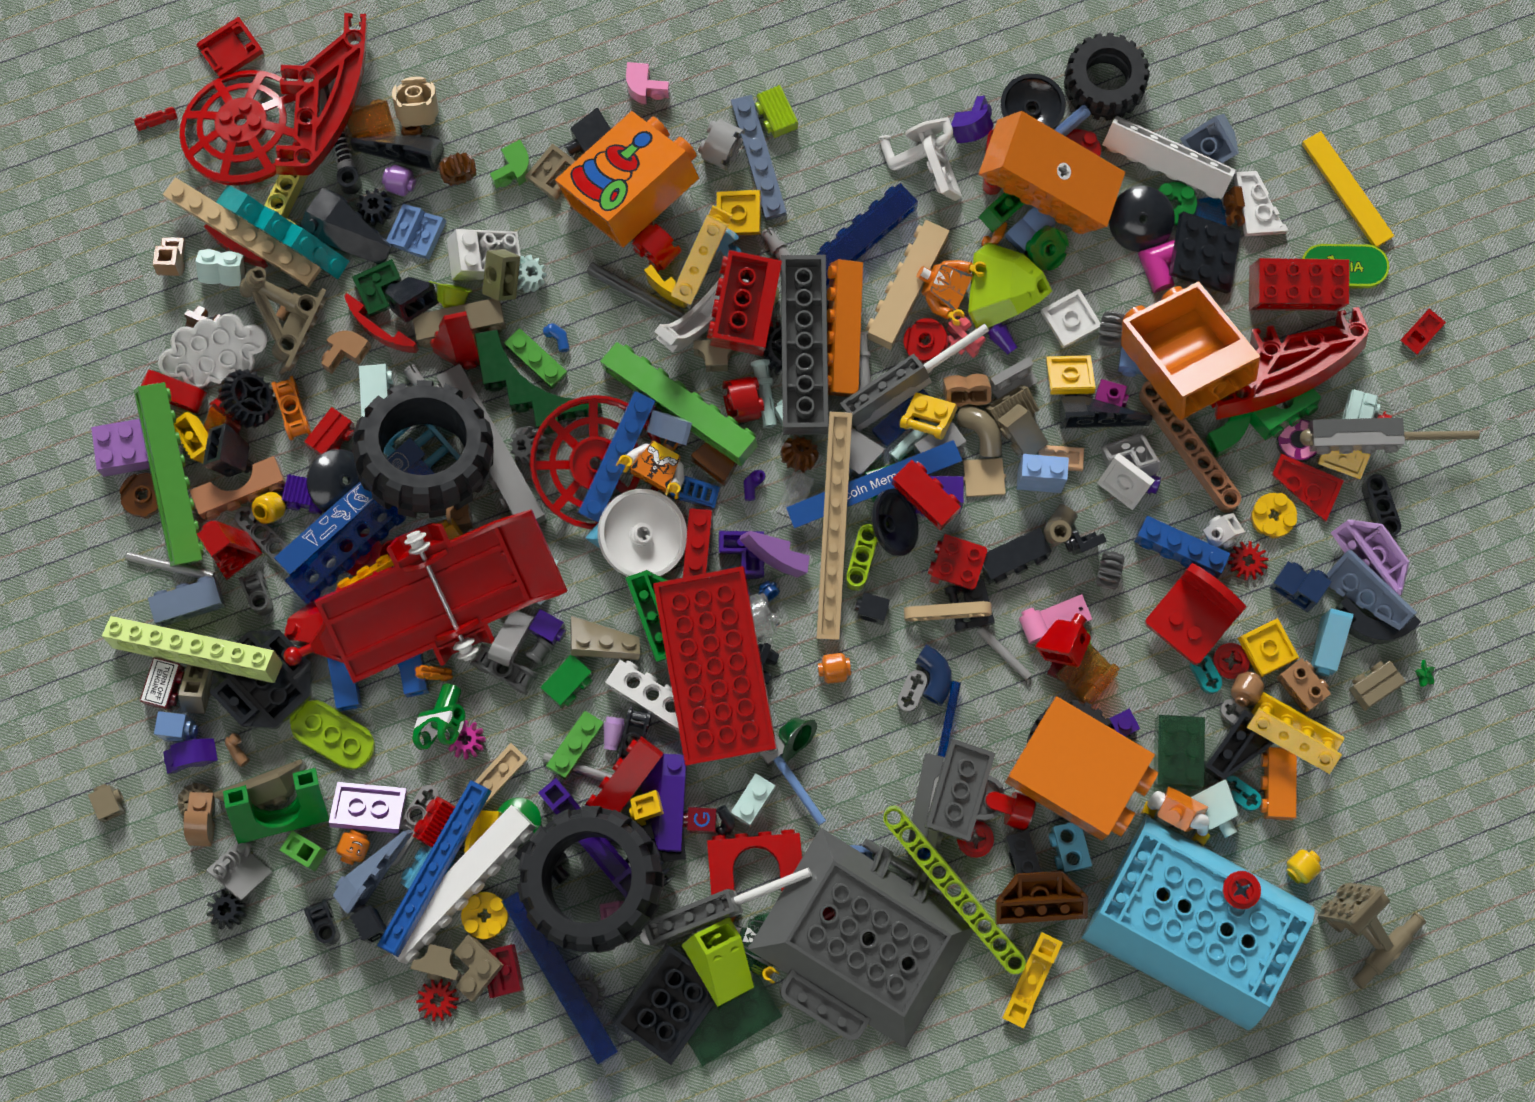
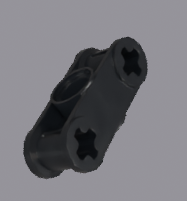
M629 707L616 762L619 758L624 760L629 754L626 751L629 746L627 742L629 736H635L638 740L641 736L646 739L652 712L643 713L635 711L633 707Z

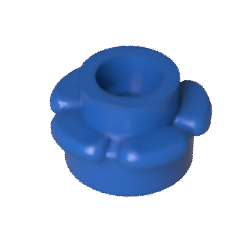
M766 581L759 587L758 596L763 598L765 602L773 600L779 594L776 582Z

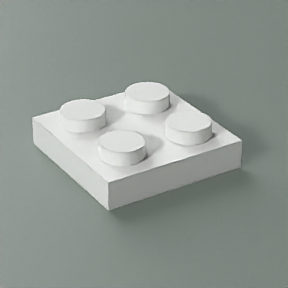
M1080 289L1041 309V314L1063 349L1100 329L1101 323Z
M1118 453L1097 484L1133 510L1155 480Z

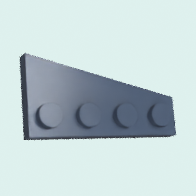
M1351 549L1326 574L1328 576L1327 579L1332 581L1329 587L1334 589L1337 594L1351 599L1359 607L1366 608L1374 613V616L1398 630L1403 629L1417 614L1407 602Z

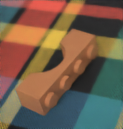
M272 456L253 464L252 475L249 481L237 490H221L211 482H208L189 491L198 514L203 520H212L219 517V513L227 510H237L241 507V504L246 502L253 503L257 497L265 493H278L282 491L286 480L277 459Z

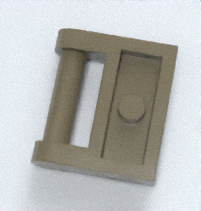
M551 144L525 175V178L546 193L553 201H557L561 190L558 184L553 188L549 184L566 164L571 166L576 160L554 144Z

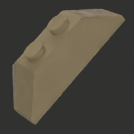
M302 759L296 760L214 792V797L224 802L223 791L246 785L252 803L259 809L266 810L265 807L274 804V806L281 805L287 802V798L293 796L295 792L292 773L304 771L306 763Z

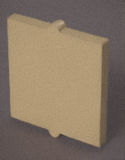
M1002 458L963 461V481L965 482L966 497L1006 494L1004 482L1006 474L1003 471Z

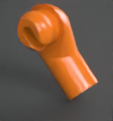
M1003 223L993 232L992 238L987 235L984 236L981 246H984L986 243L997 245L1004 237L1008 226L1007 223Z

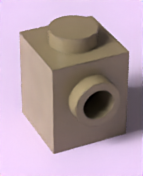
M103 784L94 788L93 793L88 794L99 821L105 823L126 813L121 803L124 801V798L119 789Z

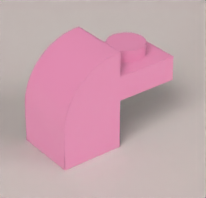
M627 62V89L635 101L646 105L647 97L655 100L669 98V82L649 80V64Z

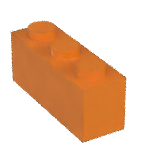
M1269 747L1261 754V767H1264V776H1261L1260 787L1261 790H1264V799H1261L1260 811L1264 813V819L1293 820L1296 818L1297 756L1284 748Z

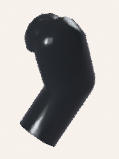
M722 805L716 810L722 820L721 825L716 828V832L718 835H725L726 837L727 834L730 835L732 833L735 820L726 805Z

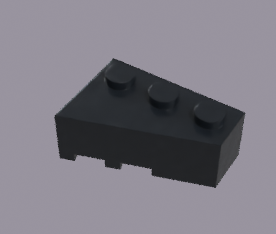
M1244 710L1238 714L1201 769L1219 782L1223 781L1274 743L1247 728L1253 715Z

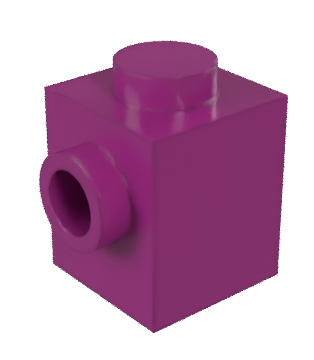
M1101 379L1095 399L1126 407L1129 394H1125L1127 386Z

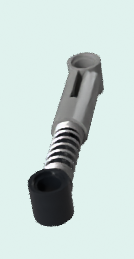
M336 78L320 90L321 111H323L328 101L326 87H329L331 94ZM346 124L341 136L334 145L333 151L335 152L334 156L337 158L336 163H338L337 181L342 191L351 195L361 189L362 182L354 162L350 158L352 156L349 153L351 149L348 148V138L345 137L348 128ZM354 178L351 183H344L346 179Z

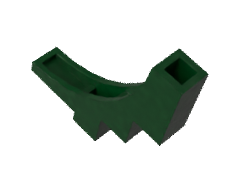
M497 330L475 333L485 389L496 392L502 390L503 387H507L511 410L517 413H524L529 411V408H533L537 429L556 408L574 399L548 393L523 377L505 354ZM589 403L572 407L555 419L558 422L559 420L570 422L576 420V417H589ZM598 403V413H603L601 403ZM548 426L543 434H551L555 431Z

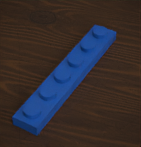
M636 391L633 393L579 508L578 514L599 523L600 517L625 468V465L619 464L616 466V463L620 456L627 455L633 450L655 400Z

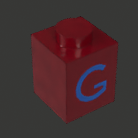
M688 807V813H684L683 827H687L688 833L716 834V808Z

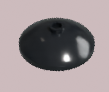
M1024 74L1013 79L1005 87L1001 96L1000 108L1003 117L1023 111L1050 128L1055 129L1063 119L1066 101L1062 89L1049 77L1041 74ZM1030 108H1031V109H1034L1035 112H1034V113H1030V112L1028 111V109H1030Z
M1148 186L1129 188L1116 199L1109 220L1111 234L1122 247L1134 252H1140L1164 244L1174 228V209L1169 199L1155 188ZM1141 215L1147 217L1146 223L1140 222L1139 218Z
M343 449L326 451L319 455L309 467L306 480L307 490L313 503L324 513L360 482L356 472L353 453ZM344 477L348 480L347 485L343 483Z
M897 489L882 491L875 499L872 507L871 522L874 535L880 546L893 556L907 555L915 547L918 538V520L912 503Z

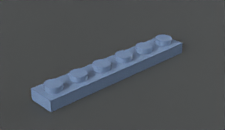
M748 95L732 99L731 105L737 126L745 130V135L740 134L743 139L742 143L756 190L761 191V207L765 221L786 216L787 212L753 97Z

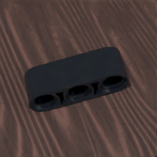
M1373 474L1363 483L1362 493L1372 523L1390 525L1393 528V533H1390V535L1394 538L1401 531V522L1386 479L1382 475ZM1370 482L1376 483L1379 491L1373 490L1370 487ZM1377 503L1383 504L1386 512L1380 511L1377 508Z

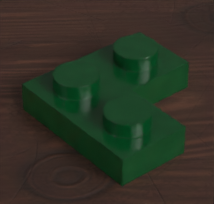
M392 259L352 276L370 317L390 309L382 289L387 288L390 283L402 281Z

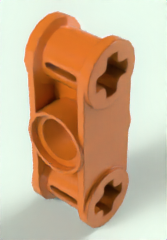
M289 376V379L278 383L275 381L271 382L289 440L292 441L294 437L306 433L309 435L312 431L300 400L294 376ZM296 405L293 411H287L289 406Z

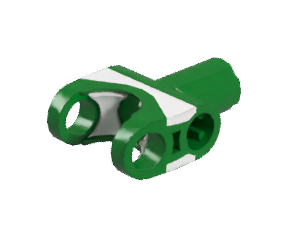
M443 684L434 709L422 711L419 714L412 736L413 743L417 749L426 750L430 748L437 737L443 745H451L456 742L465 721L464 708L457 704L461 695V689L456 685ZM445 732L449 733V740L446 739ZM420 735L424 739V745L420 742Z

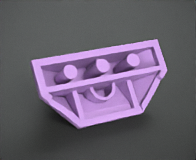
M1347 520L1330 532L1344 553L1351 549L1399 596L1402 595L1409 560L1383 524Z

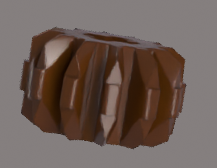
M457 152L454 155L450 154L449 157L443 158V161L439 163L441 179L450 186L466 184L467 181L473 180V177L477 175L475 161L472 155L467 153L459 154Z
M794 435L793 438H787L780 450L781 462L787 464V469L793 468L795 472L800 470L805 473L807 469L811 470L818 460V446L812 444V439L806 440L804 436L799 438Z

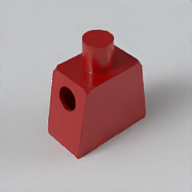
M1076 613L1071 621L1056 620L1036 644L1035 648L1045 661L1079 667L1091 640V636L1084 628L1087 619L1083 615Z

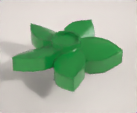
M1422 660L1421 669H1416L1415 671L1417 677H1419L1420 687L1434 684V678L1431 674L1435 667H1427L1426 660Z

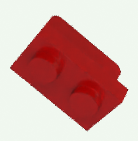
M945 534L943 541L938 540L934 552L938 554L936 562L931 561L928 574L932 575L930 582L939 584V581L943 580L967 589H975L987 554V548Z

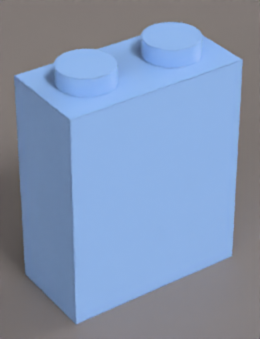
M1023 454L1018 466L1016 490L1061 493L1068 478L1069 458Z

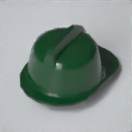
M794 717L780 728L778 735L785 745L782 754L785 762L792 759L812 741L817 730L815 720L810 719L806 721Z

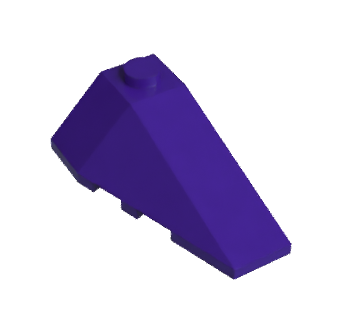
M663 754L640 785L643 794L654 790L659 792L664 814L650 818L658 851L681 852L687 766H685L684 756L681 754Z

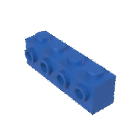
M1146 516L1134 541L1147 550L1158 552L1164 558L1180 562L1186 568L1194 563L1216 579L1222 574L1231 554L1149 516Z

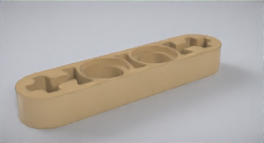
M985 601L904 608L905 621H928L992 615L991 602Z

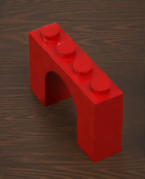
M794 829L781 830V834L772 835L771 831L758 832V836L749 837L748 833L735 834V838L726 839L725 835L712 836V840H707L711 895L726 889L734 890L733 867L735 861L743 852L749 849L759 848L770 852L778 862L780 878L793 874L802 859L800 833H795Z

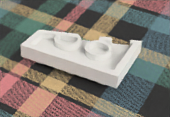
M1236 172L1233 175L1235 186H1242L1245 207L1242 209L1245 217V223L1242 225L1244 236L1286 234L1289 230L1285 224H1282L1278 216L1280 213L1276 206L1273 207L1268 197L1269 193L1258 172Z

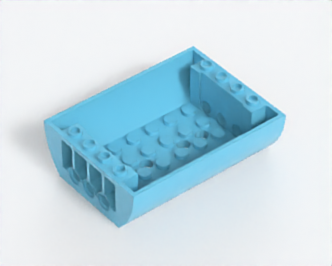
M1146 815L1081 938L1249 1031L1262 1019L1270 1008L1313 923L1315 909L1310 904L1255 874L1253 875L1258 879L1261 886L1260 899L1254 906L1248 909L1233 908L1225 901L1222 892L1224 881L1233 872L1249 871ZM1237 884L1238 890L1233 895L1242 894L1246 897L1245 890L1250 885L1240 886ZM1159 888H1164L1168 891L1169 898L1167 901L1163 902L1157 898L1156 892ZM1180 900L1189 902L1190 910L1188 913L1179 911L1178 902ZM1223 923H1228L1232 927L1233 931L1229 937L1222 935L1220 932V927ZM1244 935H1250L1253 938L1254 944L1251 948H1245L1242 945L1241 940Z

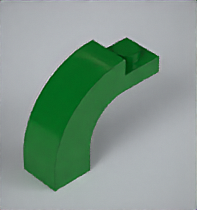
M1251 412L1228 417V421L1224 426L1208 433L1205 440L1215 458L1227 453L1237 445L1249 426Z

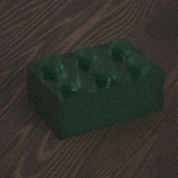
M1158 715L1155 718L1154 770L1159 773L1153 783V787L1168 788L1170 786L1179 789L1199 790L1204 786L1205 717Z

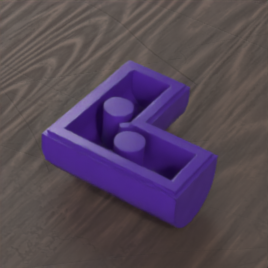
M719 531V554L741 555V566L745 567L746 578H763L764 562L740 541V536L748 531ZM753 531L760 534H764V531Z

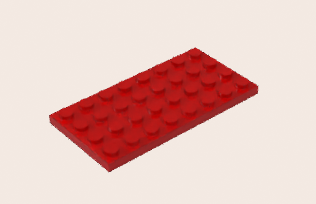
M741 566L653 583L685 766L777 749L745 567Z

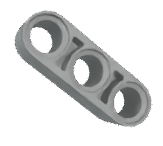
M520 611L509 614L491 645L488 659L510 667L530 633L528 628L533 622L534 617Z

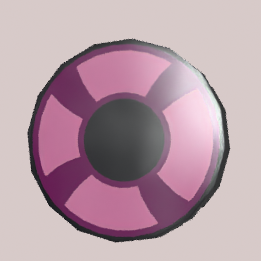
M1301 419L1295 426L1291 427L1289 425L1284 429L1282 434L1276 439L1277 449L1281 454L1300 462H1307L1315 457L1317 451L1310 452L1309 446L1303 445L1300 441V434L1308 429L1310 421Z

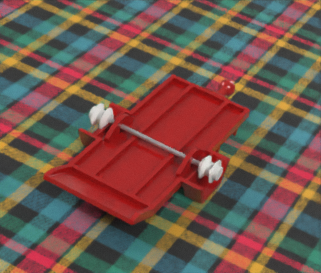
M532 509L495 520L452 540H449L443 524L428 523L396 537L386 548L394 564L393 566L379 572L374 571L372 575L341 589L337 587L336 591L316 599L315 604L324 622L310 644L299 649L290 647L285 650L283 657L289 665H297L303 656L312 652L345 664L353 683L432 648L440 666L445 665L449 658L457 652H460L457 656L458 659L468 661L476 657V653L479 650L478 647H473V645L479 642L491 644L494 642L495 639L488 623L531 604L562 595L568 590Z

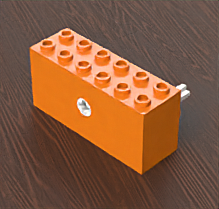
M1020 111L997 120L978 175L985 178L987 183L1001 187L1005 193L1020 198L1022 203L1032 205L1040 213L1055 218L1057 223L1071 227L1073 232L1084 234L1108 226L1125 171L1027 113Z

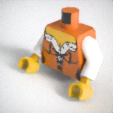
M666 439L663 445L652 441L650 444H643L633 449L627 455L620 456L616 466L619 464L625 465L623 472L626 473L630 468V473L663 491L666 496L669 492L674 493L675 499H678L684 482V465L680 462L681 456L674 452L679 443Z
M1170 786L1165 794L1161 791H1156L1149 801L1145 802L1141 814H1148L1154 819L1157 812L1159 818L1185 832L1197 829L1192 840L1194 842L1198 841L1203 847L1210 838L1208 833L1209 818L1205 815L1209 808L1208 806Z

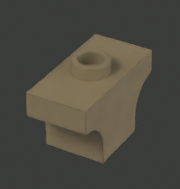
M711 339L693 341L694 356H699L705 361L706 372L728 371L730 357L738 354V351L710 346Z
M429 944L427 953L423 958L413 959L410 968L428 973L427 978L440 981L441 977L459 981L461 972L456 970L453 965L454 950Z

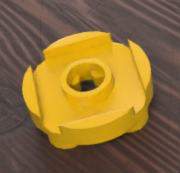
M1268 493L1261 496L1254 504L1251 512V522L1258 533L1270 536L1269 538H1281L1287 535L1297 523V510L1294 503L1284 493ZM1271 510L1279 513L1278 521L1268 517L1271 514Z
M480 892L468 899L467 906L461 911V921L468 933L475 938L487 940L496 937L505 929L509 913L502 899L490 892ZM484 909H487V913L491 914V918H487L486 922H482V918L478 917L479 913H482Z

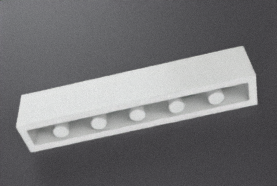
M1116 116L1102 144L1112 153H1121L1132 162L1143 163L1148 169L1165 173L1172 180L1185 182L1187 186L1193 189H1200L1212 198H1223L1236 171L1234 168L1119 116Z

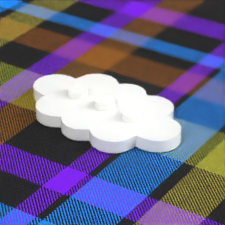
M224 314L216 322L211 319H201L195 324L194 328L180 327L172 334V348L167 349L160 355L158 366L162 374L172 378L182 376L185 383L198 388L207 386L210 381L220 384L229 373L241 369L243 371L249 369L251 372L255 364L254 354L263 351L268 341L267 334L258 325L244 326L241 319L233 314Z

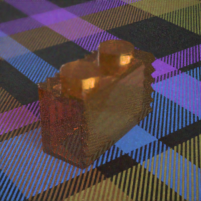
M373 100L370 105L363 107L355 105L348 120L352 138L374 137L396 130L387 100Z

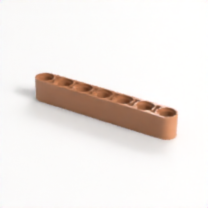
M1146 381L1139 393L1140 401L1217 507L1225 513L1233 512L1241 502L1240 492L1185 418L1179 420L1171 411L1166 401L1154 389L1151 382ZM1145 390H1153L1156 396H1148ZM1165 407L1169 414L1160 413L1158 408ZM1171 425L1180 426L1182 432H1175L1172 430ZM1184 443H1192L1195 450H1188ZM1198 461H1205L1208 468H1201L1198 465ZM1211 479H1218L1221 483V486H1214L1211 483ZM1224 497H1231L1234 500V504H1227Z

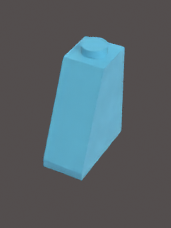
M1331 608L1321 617L1311 661L1316 674L1329 676L1338 670L1354 614Z

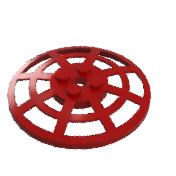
M238 71L215 79L204 86L193 97L182 116L179 138L186 159L199 174L213 182L234 186L262 182L277 174L275 163L272 164L266 153L279 142L283 134L290 137L294 136V129L286 126L287 113L284 104L294 102L296 95L279 97L273 90L261 84L265 78L280 82L282 77L266 71ZM255 76L252 83H238L225 87L223 84L229 80ZM216 88L218 92L207 100L201 111H192L203 96ZM248 89L245 97L233 99L229 92L234 90ZM259 90L269 95L273 100L260 104L254 100V97ZM222 97L225 104L219 111H208L210 106L218 98ZM278 107L280 114L279 124L268 121L266 111ZM188 119H197L196 130L199 141L189 149L186 143L185 127ZM204 119L215 120V130L204 136ZM241 119L247 120L243 125H236ZM304 119L302 122L308 123L309 119ZM266 130L275 132L273 137L264 146L260 145L258 140L263 137ZM220 137L227 144L225 153L214 149L210 143ZM251 145L254 150L250 153L234 155L236 147ZM204 148L210 155L222 160L220 173L204 167L194 156ZM258 158L264 167L260 171L249 174L229 175L232 162H246ZM282 158V162L294 161L293 159Z
M583 396L570 400L556 408L538 428L530 451L531 478L542 502L561 520L573 526L592 530L598 523H586L575 520L560 510L568 501L578 507L581 506L583 501L573 497V495L580 487L589 489L597 470L591 468L590 460L593 457H597L602 461L611 442L607 438L598 436V424L607 425L614 429H617L619 425L618 422L612 419L598 417V403L616 406L624 411L628 406L627 402L610 396ZM589 403V417L576 420L565 428L555 419L572 407ZM648 419L646 420L644 425L646 432L649 424ZM589 424L588 438L578 442L570 434L577 427ZM550 426L558 436L551 447L549 461H536L539 442L544 431ZM647 432L651 442L655 441L661 444L659 436ZM564 440L572 448L569 460L556 461L558 448ZM637 442L633 449L639 447ZM569 469L574 481L567 489L561 484L556 470ZM537 470H550L552 481L561 494L554 504L549 501L542 490ZM633 475V479L628 487L618 480L615 488L621 494L634 490L640 478ZM652 486L650 490L658 491L659 489Z

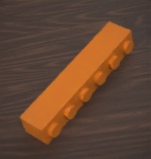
M838 259L830 263L827 271V276L830 279L826 294L827 300H829V308L827 310L828 395L850 397L859 388L863 262Z

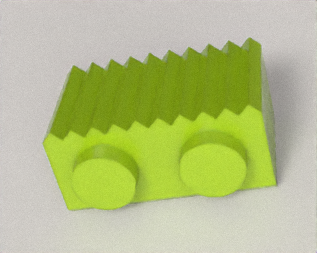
M781 85L774 86L757 94V102L754 104L759 115L762 114L766 120L763 121V124L768 134L771 133L775 139L798 129L797 118Z

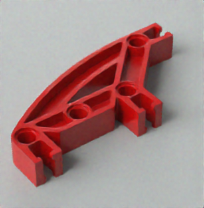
M344 13L343 34L304 66L281 65V94L296 95L293 136L295 146L276 145L277 158H275V168L277 175L306 176L312 174L324 161L341 136L355 106L364 74L368 26L366 14L360 13L361 22H359V27L361 28L357 30L350 29L352 27L351 19H353V14ZM353 41L359 42L356 45L350 44ZM286 78L297 79V81H286ZM336 78L329 99L319 116L320 90ZM306 79H313L312 82H304ZM304 119H311L308 123L302 122ZM282 158L293 159L294 161L282 162ZM302 159H309L307 163H300Z
M1355 307L1352 309L1351 319L1348 322L1344 317L1347 314L1346 311H1337L1335 326L1288 335L1283 343L1280 342L1273 325L1267 326L1266 337L1263 338L1264 342H1262L1259 336L1261 334L1260 329H1252L1250 344L1260 355L1257 381L1211 404V407L1215 408L1216 419L1250 413L1288 401L1315 388L1337 374L1354 360L1366 346L1369 329L1360 308Z

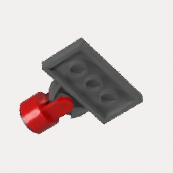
M952 738L949 741L924 828L970 842L976 820L986 821L995 818L1001 812L1005 814V825L1024 831L1029 828L1034 818L1037 803L1025 794L1016 791L1011 797L1005 795L1001 782L989 775L995 753Z

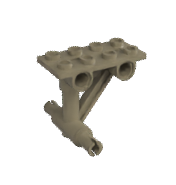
M255 267L249 270L245 278L242 279L239 291L241 296L245 298L253 297L275 341V344L272 346V354L277 360L283 362L279 371L283 375L286 371L290 372L294 368L299 358L296 353L297 351L300 352L301 348L303 349L308 339V336L305 334L306 332L309 333L317 321L318 317L315 316V313H318L323 308L327 297L324 296L326 290L322 288L315 297L309 294L301 296L295 292L292 294L266 281V271L262 267ZM269 300L285 307V310L290 312L283 328ZM300 305L304 306L307 311H304ZM281 344L286 345L288 350L283 349Z
M1344 883L1337 889V895L1321 906L1320 909L1322 911L1318 916L1321 919H1325L1332 928L1340 933L1345 928L1356 936L1362 933L1376 948L1365 960V966L1352 978V981L1359 988L1364 989L1376 975H1382L1384 970L1401 955L1402 951L1413 942V936L1427 922L1420 914L1415 912L1403 926L1396 927L1387 935L1377 918V915L1390 903L1389 898L1384 894L1385 890L1378 886Z

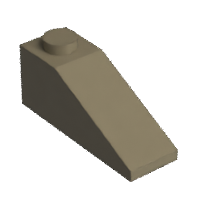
M187 664L178 694L182 712L205 714L210 697L213 670Z

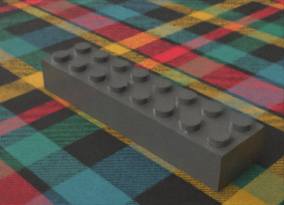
M781 255L783 435L828 434L826 255Z

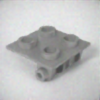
M249 842L236 843L206 870L207 873L239 900L244 899L272 873L268 867L250 853L252 846Z

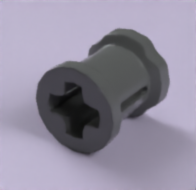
M537 637V643L525 656L541 667L543 665L542 661L549 651L554 650V647L543 638Z

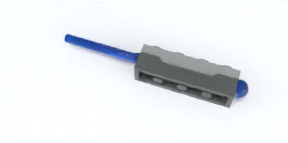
M952 681L937 755L928 753L924 755L911 820L934 848L936 846L940 847L942 833L924 828L949 745L961 683L957 681ZM909 830L907 841L915 838L916 834L913 830ZM925 847L920 848L917 852V855L922 859L928 858L931 854L930 850Z

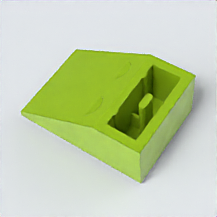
M730 917L694 934L682 944L717 1007L754 988L742 938Z

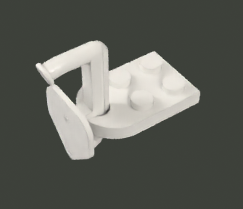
M948 117L925 121L908 129L905 132L906 137L914 142L921 141L922 143L894 156L891 148V136L878 137L887 165L891 170H899L924 157H928L927 166L929 171L934 173L936 178L934 185L938 193L954 201L963 198L944 147L949 143L953 135V128ZM943 129L944 134L936 137L935 135Z

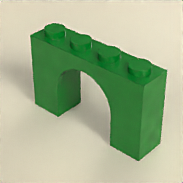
M316 767L292 773L297 797L293 803L283 809L274 811L259 809L252 803L246 785L223 791L225 809L237 843L241 844L329 821L327 803Z

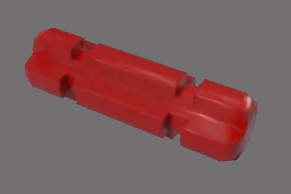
M169 107L163 112L160 110L145 115L146 118L134 119V124L138 131L147 129V126L151 128L166 123L168 119L169 121L177 119V113L174 107Z

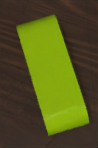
M871 524L863 525L858 531L846 576V585L852 591L863 589L869 574L877 544ZM870 532L873 534L874 539L866 541L862 538V534ZM864 553L868 556V560L860 562L856 559V556ZM854 574L860 575L862 582L858 584L853 583L850 577Z

